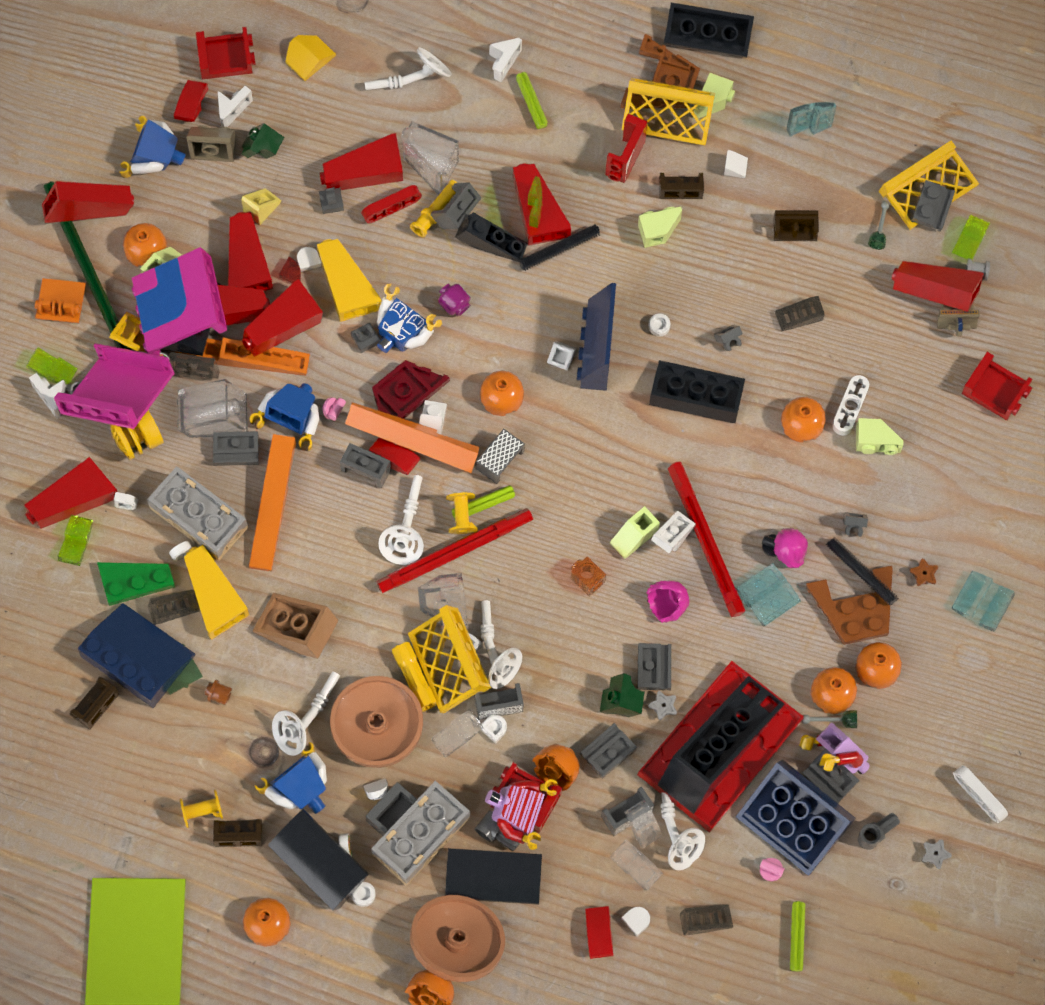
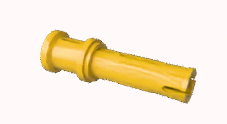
M450 180L432 204L421 211V215L416 222L410 224L411 230L416 235L424 238L432 224L437 223L430 214L433 211L443 210L456 194L452 188L457 183L455 180Z

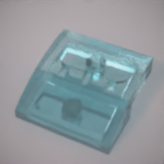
M818 102L790 109L786 128L788 134L793 136L809 128L814 135L832 127L837 106L835 103Z
M773 563L736 588L747 607H751L762 626L768 625L801 602L792 586Z
M972 570L955 600L952 610L968 620L995 632L1015 593L1013 590L993 583L992 578Z

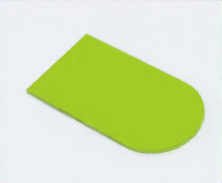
M92 878L85 1005H180L186 879Z

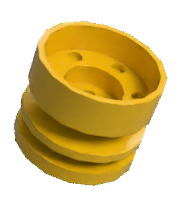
M149 410L134 429L110 424L111 434L118 448L129 460L135 458L131 449L133 447L139 455L143 454L141 447L143 442L150 450L164 443Z

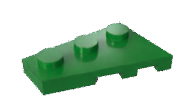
M97 562L109 606L175 588L169 564Z

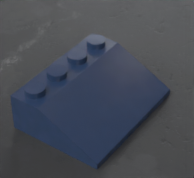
M616 283L609 284L588 299V307H583L582 320H586V327H581L580 340H584V347H579L578 360H583L582 367L577 369V380L581 381L580 389L607 391Z
M124 603L93 629L78 647L79 654L84 660L152 708L156 706L196 655Z
M784 760L774 765L736 815L737 819L808 876L856 819Z

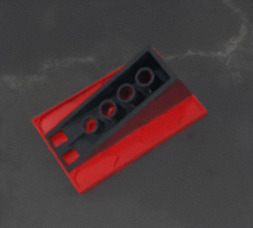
M731 661L639 770L637 776L646 781L647 784L660 794L662 792L666 793L676 807L683 810L685 814L710 833L793 733L804 716Z

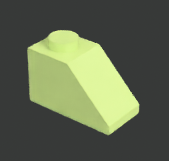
M710 73L702 91L715 93L712 113L725 109L727 102H732L735 95V90H732L734 81ZM699 105L694 109L698 119L707 115L708 107Z

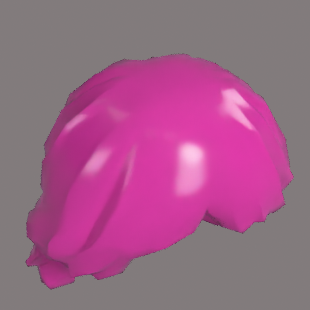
M783 528L781 531H778L774 540L775 555L787 567L799 568L804 564L806 557L807 539L798 529Z
M678 581L656 582L650 585L646 592L648 595L647 601L650 604L649 607L652 609L651 612L655 614L661 623L678 620L689 606L687 589Z

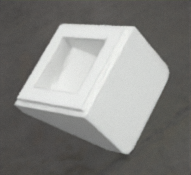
M727 150L724 175L745 178L748 158L734 151Z
M556 341L553 344L547 363L568 370L577 348Z

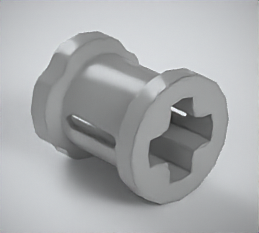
M968 258L966 270L984 273L983 280L987 281L990 261L980 263Z

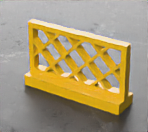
M631 78L622 130H624V120L627 114L633 115L636 113L639 118L643 119L638 110L648 104L654 115L646 121L649 122L657 117L663 127L658 131H654L647 124L646 135L706 145L715 93ZM632 94L642 95L646 102L636 108L631 101ZM656 98H662L667 105L659 112L651 104V101ZM677 102H683L688 110L678 116L672 105ZM699 105L708 107L707 115L699 120L693 109ZM669 108L675 119L665 124L659 114ZM690 112L697 122L686 128L680 118ZM706 119L704 127L701 122ZM676 121L684 129L678 135L672 134L668 126ZM699 124L704 131L703 138H693L689 130Z
M952 140L884 183L879 189L881 196L889 200L909 230L919 225L916 222L912 223L907 216L908 209L915 210L916 207L909 205L910 195L920 196L921 193L911 190L913 182L924 183L925 180L955 190L951 203L979 185L978 181L954 150L956 146ZM951 157L957 164L956 170L945 168L946 161ZM931 170L941 172L940 181L929 180V172ZM944 173L955 175L954 185L943 183ZM959 176L967 177L971 185L968 187L958 186ZM898 192L907 194L906 204L897 202L893 195Z
M448 605L440 608L439 614L408 633L429 687L437 701L438 709L443 714L480 691L485 692L491 688L458 608ZM443 620L445 626L442 634L434 632L437 622ZM423 631L428 632L425 644H419L417 635ZM433 634L441 637L437 650L430 648ZM446 639L451 640L453 644L450 654L443 652ZM428 650L436 652L432 665L426 661ZM441 655L449 657L446 669L438 667ZM454 659H458L461 663L459 674L451 672ZM437 670L444 672L441 685L436 684L434 680ZM450 674L457 676L454 690L446 687ZM463 679L468 680L471 687L465 693L459 692ZM445 690L453 692L450 702L444 704L442 700Z

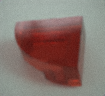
M288 257L279 273V277L291 283L298 279L301 281V271L298 263L293 258Z

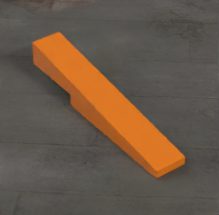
M208 338L203 356L176 351L174 355L175 360L303 376L307 374L310 357L309 353L273 347L254 357L250 350L247 351L242 341L223 338L222 341Z
M353 402L345 422L346 425L469 473L472 472L478 456V446L438 434L436 429Z
M276 434L272 436L249 563L250 569L272 572L296 447L295 437Z

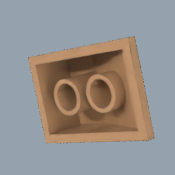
M273 593L253 632L301 655L318 659L339 620L327 606Z

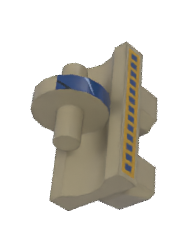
M941 304L937 329L955 330L956 336H962L963 330L977 329V322L980 316L979 310H975L973 304L968 312L953 310V307Z

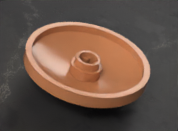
M385 676L365 677L348 685L335 700L330 716L331 733L335 744L342 754L356 764L372 768L391 766L405 759L415 749L423 731L421 705L415 694L400 681Z
M446 895L432 899L419 909L411 926L410 943L417 960L429 972L449 981L469 982L483 978L496 968L505 948V934L497 916L481 902L465 896Z

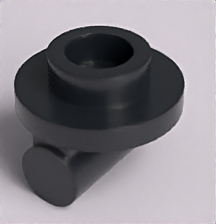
M775 534L765 535L762 541L764 553L771 557H776L774 551Z

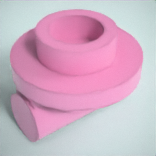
M328 398L322 407L325 418L336 421L346 401L342 398Z
M767 858L762 860L759 870L765 880L772 882L782 876L785 868H783L779 860Z

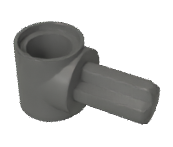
M489 810L475 827V831L489 842L498 840L511 851L516 850L520 843L505 838L497 826V822L492 819L493 811Z
M890 813L877 823L873 821L870 824L864 825L858 835L859 845L866 850L874 849L878 843L885 839L886 833L900 824L897 815ZM870 832L874 834L875 840H866L864 833Z

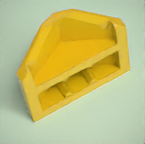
M297 35L289 42L285 62L297 75L306 81L336 56V53L317 35Z
M126 312L111 332L109 338L136 351L146 352L143 343H145L144 335L139 327L141 324L140 318Z

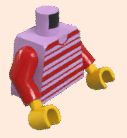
M832 722L816 738L810 735H803L801 737L799 746L802 749L811 751L814 743L818 747L824 746L831 753L823 754L819 764L824 766L823 769L826 771H832L835 763L837 765H844L852 774L856 772L864 774L870 767L867 762L869 757Z
M549 779L545 784L542 781L533 780L512 782L509 786L502 788L500 793L494 790L488 792L485 802L495 807L492 819L497 822V826L505 838L521 844L526 842L529 849H537V844L530 841L533 839L541 841V836L533 832L545 796V794H542V791H546L549 796L556 795V791L548 790L550 785H558L555 780Z

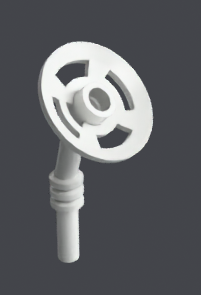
M419 47L417 52L424 63L422 70L403 77L398 75V78L396 76L393 78L389 76L388 79L365 82V90L390 87V89L395 87L396 89L398 86L402 88L403 85L433 75L434 72L446 77H450L452 73L433 54Z
M414 475L409 498L406 499L405 502L407 504L404 505L406 509H403L405 515L402 525H393L386 528L379 538L378 544L381 554L388 561L399 565H407L418 560L424 548L420 534L411 528L413 516L417 513L415 510L418 509L416 506L419 505L417 499L423 478L419 475ZM388 534H390L388 546H386L385 538ZM393 537H396L395 543H392ZM415 540H417V541H418V549H417V551L414 553L413 550H414V547H415ZM409 541L412 542L411 547L408 546ZM394 550L401 553L406 552L407 557H399L392 554Z
M484 600L481 602L482 625L480 629L481 639L484 640L490 663L492 664L488 681L492 688L499 689L507 685L517 674L522 663V653L517 648H510L500 656L497 655L493 642L494 625L491 624L490 601ZM511 652L514 654L513 659H510L508 656ZM492 674L496 675L495 681L492 680Z
M336 672L331 673L320 694L317 693V698L313 699L312 707L301 720L296 714L288 710L280 711L274 716L272 732L277 745L283 752L294 756L300 754L305 749L307 739L305 729L317 714L324 710L325 702L329 701L328 696L340 677L339 674ZM287 716L293 717L296 721L289 720ZM281 722H283V723H282V733H283V736H282V734H281V729H280V724H281ZM287 742L296 743L297 748H292Z
M662 792V804L660 805L662 808V818L665 820L672 841L668 862L673 869L684 870L690 867L701 855L705 845V835L698 828L687 829L679 835L674 821V803L671 802L670 797L666 793ZM688 833H695L696 836H694V837L691 838V837L687 836V834H688ZM675 855L681 857V862L673 861Z

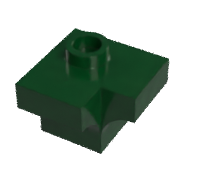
M265 123L257 127L254 126L249 131L242 145L243 151L241 154L247 158L259 154L268 159L276 155L285 137Z
M623 673L613 676L610 679L609 688L604 689L602 692L600 712L604 714H618L628 718L642 714L645 692L634 687L630 675Z

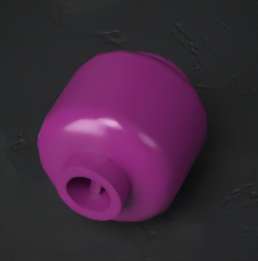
M448 283L439 291L441 295L438 303L451 316H460L471 306L469 304L471 297L460 284L451 286Z

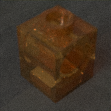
M588 556L582 561L579 559L571 567L570 579L589 597L606 582L607 574ZM583 572H590L593 576L591 578H584L581 574Z

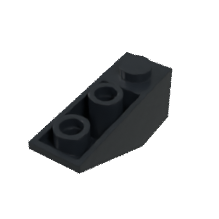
M474 212L467 216L458 228L455 236L473 248L519 262L520 259L522 260L528 244Z

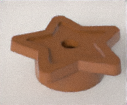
M922 558L919 565L911 568L909 572L915 576L917 586L927 583L935 585L936 579L934 574L938 570V566L928 565L925 559Z

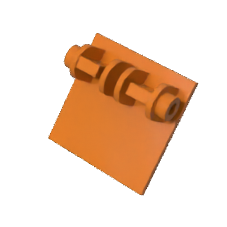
M42 278L39 300L35 301V309H37L35 319L79 323L86 283Z

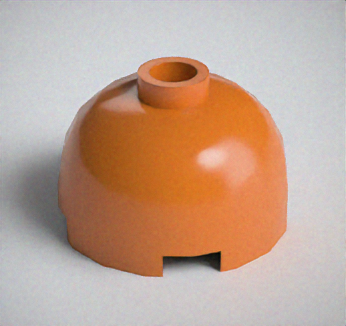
M149 223L137 224L131 227L125 234L123 240L124 253L130 263L139 267L138 265L143 266L153 253L167 248V241L162 231L155 225Z
M509 371L493 372L481 384V402L485 406L486 411L493 415L505 416V414L513 411L516 412L523 403L524 390L522 382Z
M798 397L791 400L785 406L781 416L784 433L792 440L798 442L817 439L823 432L826 423L825 411L822 405L809 397Z
M875 642L861 650L857 657L855 668L858 677L864 684L876 687V689H882L891 686L897 681L901 673L902 662L899 653L894 647L887 643Z
M830 667L817 674L812 682L810 693L812 701L823 712L840 714L845 712L854 703L857 686L855 679L848 671L843 668Z
M559 744L548 745L533 758V762L536 764L534 772L543 782L549 779L555 780L558 786L562 787V791L567 790L578 777L580 765L574 751L568 747Z
M261 898L252 902L246 909L243 918L244 931L248 938L256 945L264 947L274 946L289 933L291 925L290 915L286 907L278 900L272 898Z
M422 970L411 979L405 993L409 994L408 1001L412 1005H452L454 986L451 981L440 978L428 970Z

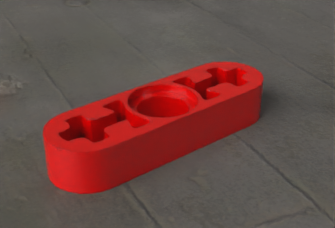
M411 185L366 206L361 214L366 223H374L418 202L422 194L416 185Z

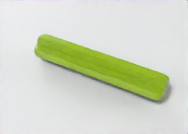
M518 73L516 80L536 128L542 129L547 127L546 117L527 73Z
M509 485L468 502L469 516L514 498V489ZM453 508L451 512L455 519V508Z
M795 901L792 904L790 970L794 972L803 970L805 903L801 901Z

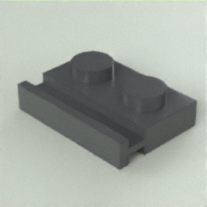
M925 180L911 221L929 228L938 229L937 231L940 232L943 229L955 190H948L944 186Z
M258 431L213 432L214 466L259 465Z
M638 643V690L667 689L671 691L672 644Z
M614 723L584 748L580 755L603 779L635 752L637 746Z
M825 748L802 773L839 804L860 780L844 765H837V763L834 764L832 771L824 770V766L819 765L821 758L825 753L831 754Z

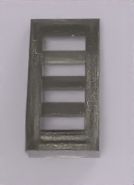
M819 296L810 297L775 311L781 331L823 321L825 315ZM811 307H814L815 313H812ZM803 309H805L807 314L805 317L802 312ZM793 312L797 313L799 319L795 320ZM784 314H788L789 323L786 322Z
M194 589L150 598L148 603L154 625L200 611ZM185 598H188L190 607H186ZM176 601H179L181 609H177ZM166 604H170L172 611H168ZM158 607H161L162 613H159Z
M729 904L684 908L680 912L684 936L733 928ZM718 912H721L723 923H719ZM709 913L712 914L713 924H710ZM699 915H702L704 925L700 924Z

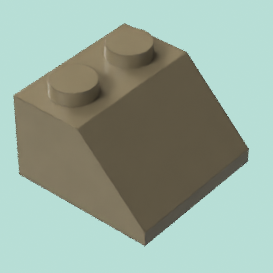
M204 125L190 128L187 135V143L191 160L234 162L236 144L234 129L228 127L209 128Z

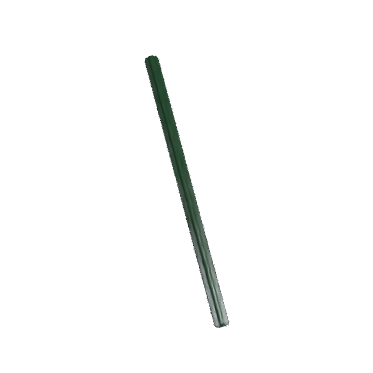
M53 181L44 184V190L47 195L54 185ZM60 222L111 333L119 323L73 222ZM114 340L117 348L132 350L130 347Z

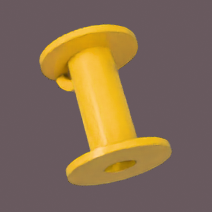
M460 492L446 496V500L454 501L456 527L449 528V533L469 534L478 530L472 522H469L468 500L475 498L474 493Z
M214 790L215 798L184 806L183 800L180 798L186 828H189L188 819L213 814L215 817L223 819L217 790Z

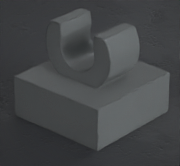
M333 187L319 191L323 214L344 211L340 188L334 189Z
M371 323L351 332V337L361 353L377 346L380 342Z
M731 325L715 333L714 337L717 342L723 343L726 351H731L730 342L734 340L736 346H741L742 342L738 336L743 333L740 326Z
M844 512L843 521L844 525H847L845 528L846 535H850V529L856 527L858 528V537H861L863 534L862 527L867 528V515Z

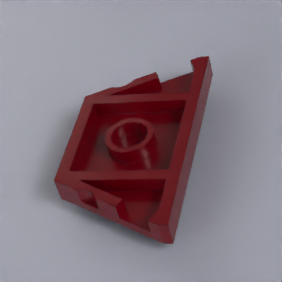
M405 360L372 387L378 411L405 419L422 405L425 400H428L449 383L450 377L445 374L443 376L431 372L429 368L419 367L415 363Z

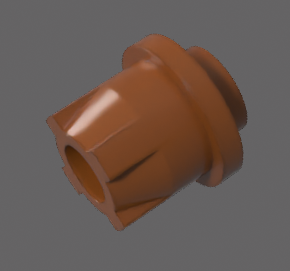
M215 680L213 683L209 682L205 691V695L208 696L207 701L212 702L213 700L226 705L232 688L220 684L219 680Z

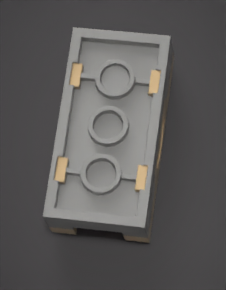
M177 466L147 499L152 511L198 546L204 545L209 554L218 561L221 560L248 529L245 517Z
M434 781L371 848L372 856L407 886L470 819V811L438 782Z

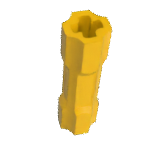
M404 642L395 646L392 649L394 658L399 668H401L410 690L417 697L422 712L432 709L437 705V701L425 680L410 642Z

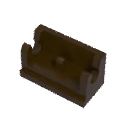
M660 173V199H703V173H699L698 177H665L664 173Z
M775 210L773 218L774 241H817L819 232L818 210Z
M99 676L96 684L77 707L70 711V716L90 730L119 696L117 688Z
M262 819L246 821L214 820L213 843L215 847L262 846Z

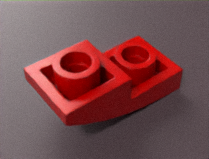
M187 80L177 102L174 119L195 122L202 110L201 102L208 92V83Z
M380 437L369 448L370 452L390 460L391 469L408 475L420 461V457L408 448Z
M609 906L585 909L590 959L614 956Z

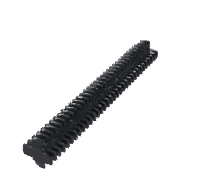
M595 224L585 228L572 236L541 249V251L539 250L522 260L520 259V267L526 271L530 266L533 268L535 263L538 266L537 263L540 264V261L543 263L542 260L545 262L544 259L548 261L547 258L550 260L549 257L552 259V256L555 257L554 254L557 257L559 252L562 254L566 249L569 251L571 246L572 248H574L573 245L576 247L575 244L579 246L578 243L580 245V242L582 244L583 241L586 243L585 240L588 242L590 237L593 239L592 236L594 238L595 235L598 237L597 234L600 236V229Z
M836 537L827 542V547L839 559L843 560L855 574L859 575L869 587L873 588L877 592L876 594H879L887 604L893 605L899 599L897 595L895 596V593L893 594V591L891 592V589L889 590V587L887 588V585L885 586V583L883 584L881 580L879 581V578L877 579V576L875 577V574L873 575V572L871 573V570L869 571L867 567L865 568V565L863 566V563L861 564L857 557L851 552L849 553V550L847 551V548L845 549V546Z

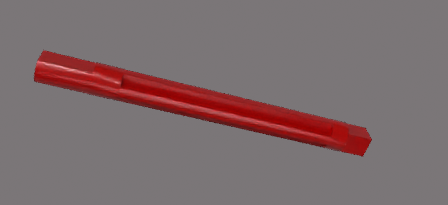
M675 462L668 468L669 474L689 519L695 523L694 531L731 618L741 616L746 610L710 531L682 462Z
M525 508L507 518L496 521L377 580L378 588L382 593L397 588L512 532V530L534 520L530 510Z

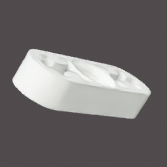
M854 376L849 382L833 422V430L838 435H848L852 431L869 389V381L864 376ZM861 383L862 388H860L858 395H854L855 385ZM847 401H854L857 404V408L855 410H848L845 407V403ZM844 415L849 416L846 422L847 426L841 428L840 423L843 421Z
M961 765L953 772L955 780L993 821L1000 823L1008 816L1004 806L966 766Z

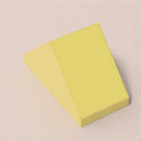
M266 188L244 195L241 199L243 212L251 211L253 220L259 225L265 221L282 201Z

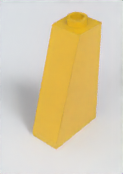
M327 239L317 244L322 268L340 322L377 312L381 305L380 296L338 239Z
M204 545L191 548L184 556L208 636L212 640L248 617L249 612Z

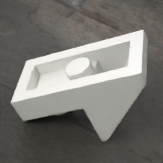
M515 38L489 46L490 56L496 58L492 67L495 80L503 81L522 51V39Z
M246 86L240 91H236L231 100L218 91L221 127H228L253 101L252 91Z
M37 373L29 377L32 387L57 419L61 417L54 397L58 392L66 393L65 381L62 380L51 387L45 377L41 379Z
M425 400L419 424L436 429L438 434H442L447 404Z
M677 511L653 535L651 541L668 553L672 550L677 551L694 528L695 523Z

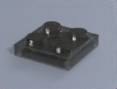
M171 352L169 361L177 375L181 377L195 375L207 381H211L212 378H219L220 370L214 358Z

